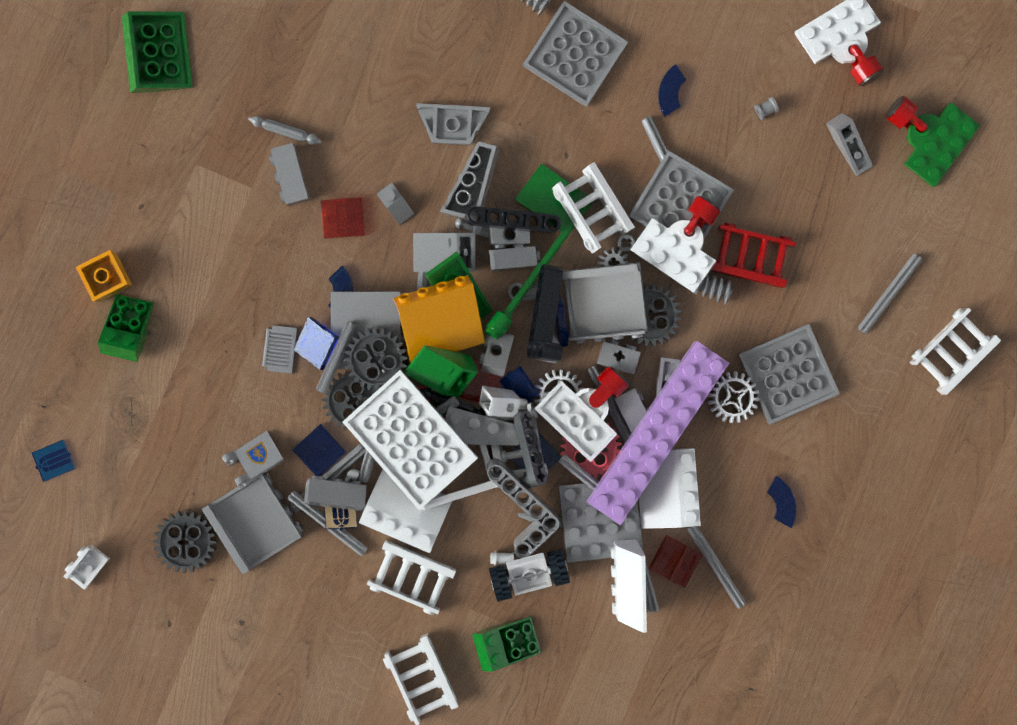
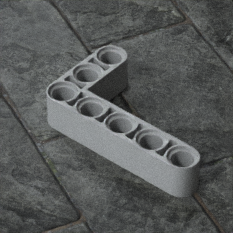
M491 459L487 463L488 477L534 520L515 538L513 543L515 554L519 558L528 557L559 528L558 515L531 488L523 485L522 480L499 459ZM494 467H499L501 469L497 473L491 471V469ZM507 480L514 481L512 485L504 484ZM521 493L528 494L525 498L518 497ZM534 506H541V509L538 511L532 510ZM549 518L555 519L552 523H546L545 521ZM535 531L541 532L539 536L532 535ZM522 544L527 545L525 549L518 548Z

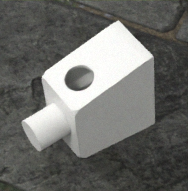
M482 386L479 404L488 416L514 417L518 410L527 409L528 401L527 399L519 398L513 390Z

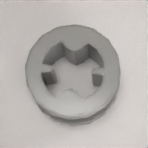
M627 234L622 235L617 242L618 248L622 249V252L631 251L635 244L634 238ZM629 239L631 241L629 243L631 244V247L628 248L626 246L625 248H623L621 246V244H623L621 240Z

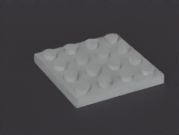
M563 1L522 66L587 107L625 49L628 41Z
M668 150L628 217L644 227L653 218L669 228L673 223L680 220L690 221L693 215L687 209L696 196L700 195L711 201L721 212L734 189ZM707 224L701 230L704 239L712 227Z
M809 324L738 354L747 377L751 378L750 384H756L753 391L759 390V393L755 395L759 398L758 402L768 425L840 394Z
M585 483L558 486L567 563L611 558V547H614L615 540L637 539L643 551L638 501L632 508L637 513L636 518L633 521L625 518L622 524L619 525L586 502L593 490Z

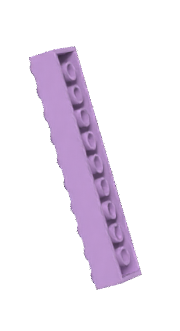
M693 342L586 502L621 525L729 362L700 342Z

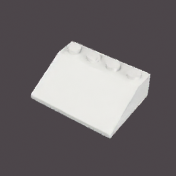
M694 448L671 449L639 497L641 529L701 526Z
M382 469L359 523L430 553L452 501L424 510L422 508L419 510L385 470ZM439 493V494L436 495L435 497H438V496H441V495H445V494Z
M637 539L615 540L614 547H611V558L614 559V566H611V575L615 577V584L611 586L612 596H615V603H612V613L616 615L618 621L645 633L647 632L645 554Z

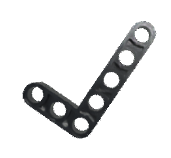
M542 264L540 268L527 348L528 358L559 362L562 357V344L552 343L563 277L562 267Z

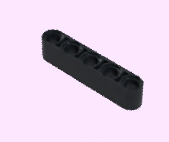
M478 206L470 208L465 213V221L471 226L546 234L556 232L561 227L560 218L553 214ZM472 211L478 213V221L471 219L470 214ZM491 213L497 215V223L490 221L489 216ZM510 215H513V216L516 217V219H517V224H516V225L510 224V222H509V216H510ZM529 217H532V218L535 219V221H536L535 227L529 226V224H528V218H529ZM548 219L554 221V229L548 228Z

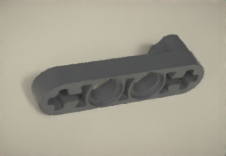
M523 411L514 416V424L526 472H524L522 477V483L527 488L544 485L547 482V472L533 417L530 412ZM526 435L530 437V444L526 440ZM531 454L535 456V463L531 460Z

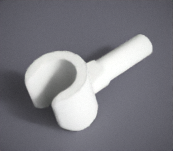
M354 468L350 469L344 483H349L350 479L357 481L360 471Z

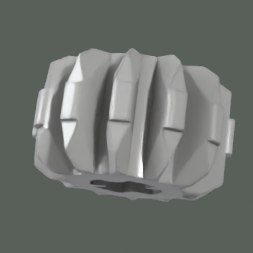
M612 247L611 254L605 249L604 254L606 257L599 255L598 258L604 262H598L597 266H610L608 262H611V259H614L616 263L618 262V265L629 264L630 262H623L628 255L625 254L621 257L622 249H619L617 254H615V248Z

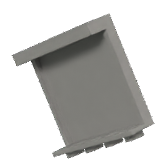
M640 262L563 271L562 280H565L571 330L569 341L575 340V343L578 344L587 342L586 339H594V342L605 341V337H613V340L624 339L626 335H632V338H640L648 332Z
M401 291L330 292L331 354L347 321L357 326L352 338L355 336L359 339L360 331L366 335L367 328L371 333H373L374 327L377 328L379 333L384 328L385 334L392 331L391 337L394 338L398 335L396 342L403 341L402 345H405L398 308L393 300L394 297L402 294ZM351 338L349 343L355 344V342ZM377 340L374 343V347L376 350L381 351L384 349V343ZM366 344L367 348L373 354L374 358L372 359V362H378L380 368L384 369L379 362V359L381 357L379 355L375 356L371 349V346L369 344ZM361 350L358 352V358L365 361L368 358V354L366 351ZM344 353L338 369H346L345 367L350 365V362L344 361L350 355ZM392 357L385 358V365L393 367L395 364Z
M268 473L257 477L244 489H240L239 486L201 509L242 575L304 536L302 533L304 531L303 527L298 521H294L292 517L294 514L288 505L285 506L282 502L283 496L278 489L275 490L272 486L273 480Z

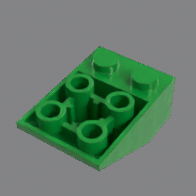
M116 294L98 340L100 353L138 362L144 346L154 303Z
M424 345L404 372L406 375L442 395L458 398L476 376L478 370L471 355Z
M531 616L493 626L472 634L482 671L493 672L541 653Z

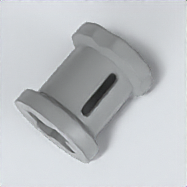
M769 97L768 101L760 105H754L755 112L761 121L766 116L779 112V107L773 97Z

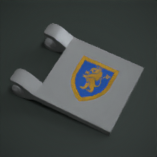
M268 431L236 451L227 453L222 457L227 466L234 465L239 459L247 474L235 479L240 489L246 488L251 481L284 461Z

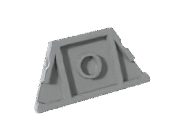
M416 103V107L433 144L470 146L490 112V107Z

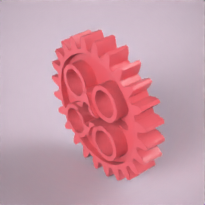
M616 435L605 447L608 451H601L599 453L605 457L602 464H596L594 459L590 462L587 458L579 463L575 460V455L579 451L574 449V446L565 437H562L561 439L566 442L565 444H560V447L565 448V451L560 452V455H567L597 479V474L599 473L603 477L604 471H607L616 454L620 451L617 449V446L622 445V443L616 442V439L620 437L619 435Z

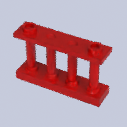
M726 222L718 227L719 231H724L718 260H716L717 262L710 270L711 272L778 288L786 287L787 280L782 279L783 275L781 273L787 247L792 248L796 245V242L791 241L792 238L786 236L776 238L735 228V224ZM731 234L743 236L737 263L734 264V267L727 266V262H725ZM750 238L761 240L756 266L752 271L745 270L744 266ZM769 242L780 245L774 273H771V276L765 275L763 271Z

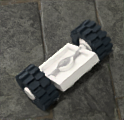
M562 549L547 553L550 568L546 564L544 553L506 562L509 572L508 577L504 564L489 568L497 602L512 598L510 584L513 586L515 596L552 586L549 575L551 572L555 587L570 583Z

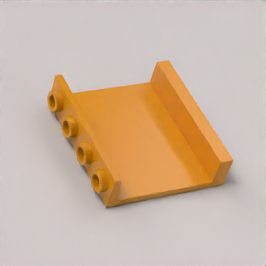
M468 275L459 276L447 282H439L434 286L422 287L414 292L402 293L393 298L398 308L407 346L406 355L410 363L424 345L457 352L485 343L474 286Z

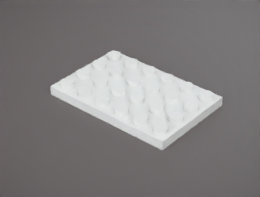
M399 370L343 421L345 426L419 510L478 459L475 453L402 370Z

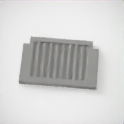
M272 325V329H266L262 366L267 367V371L292 374L298 328Z

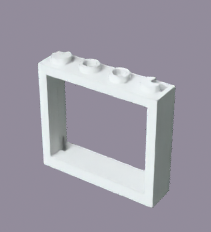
M479 445L487 471V463L490 461L486 445ZM489 478V481L435 497L423 509H429L498 486Z

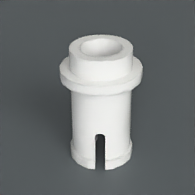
M497 551L490 553V564H494V566L496 564H506V562L514 560V552L497 553Z

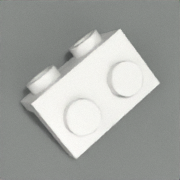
M93 545L83 546L77 553V560L75 562L72 561L66 567L65 571L67 573L63 576L66 579L70 578L84 590L87 589L110 559Z

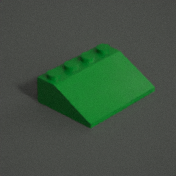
M127 11L122 16L130 93H151L192 88L184 12Z

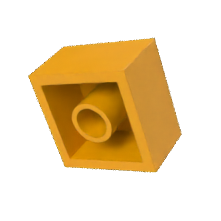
M108 250L76 267L93 302L99 303L133 286L116 251Z

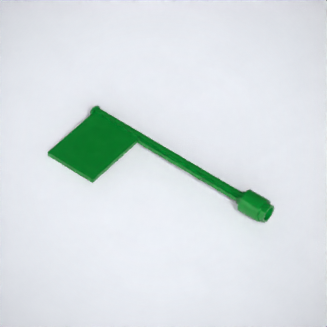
M540 164L515 198V201L531 212L557 215L561 220V227L558 230L561 234L505 311H497L487 324L485 332L495 340H498L500 337L502 338L513 323L511 315L539 278L542 264H549L575 228L560 201L554 197L552 190L560 181L564 187L570 183L543 164ZM579 189L568 193L574 203L590 195H586ZM593 202L579 209L582 216H584ZM548 219L547 223L555 227L554 221Z

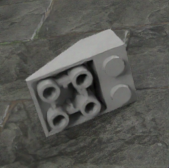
M413 233V272H428L455 252L461 256L469 272H475V233Z

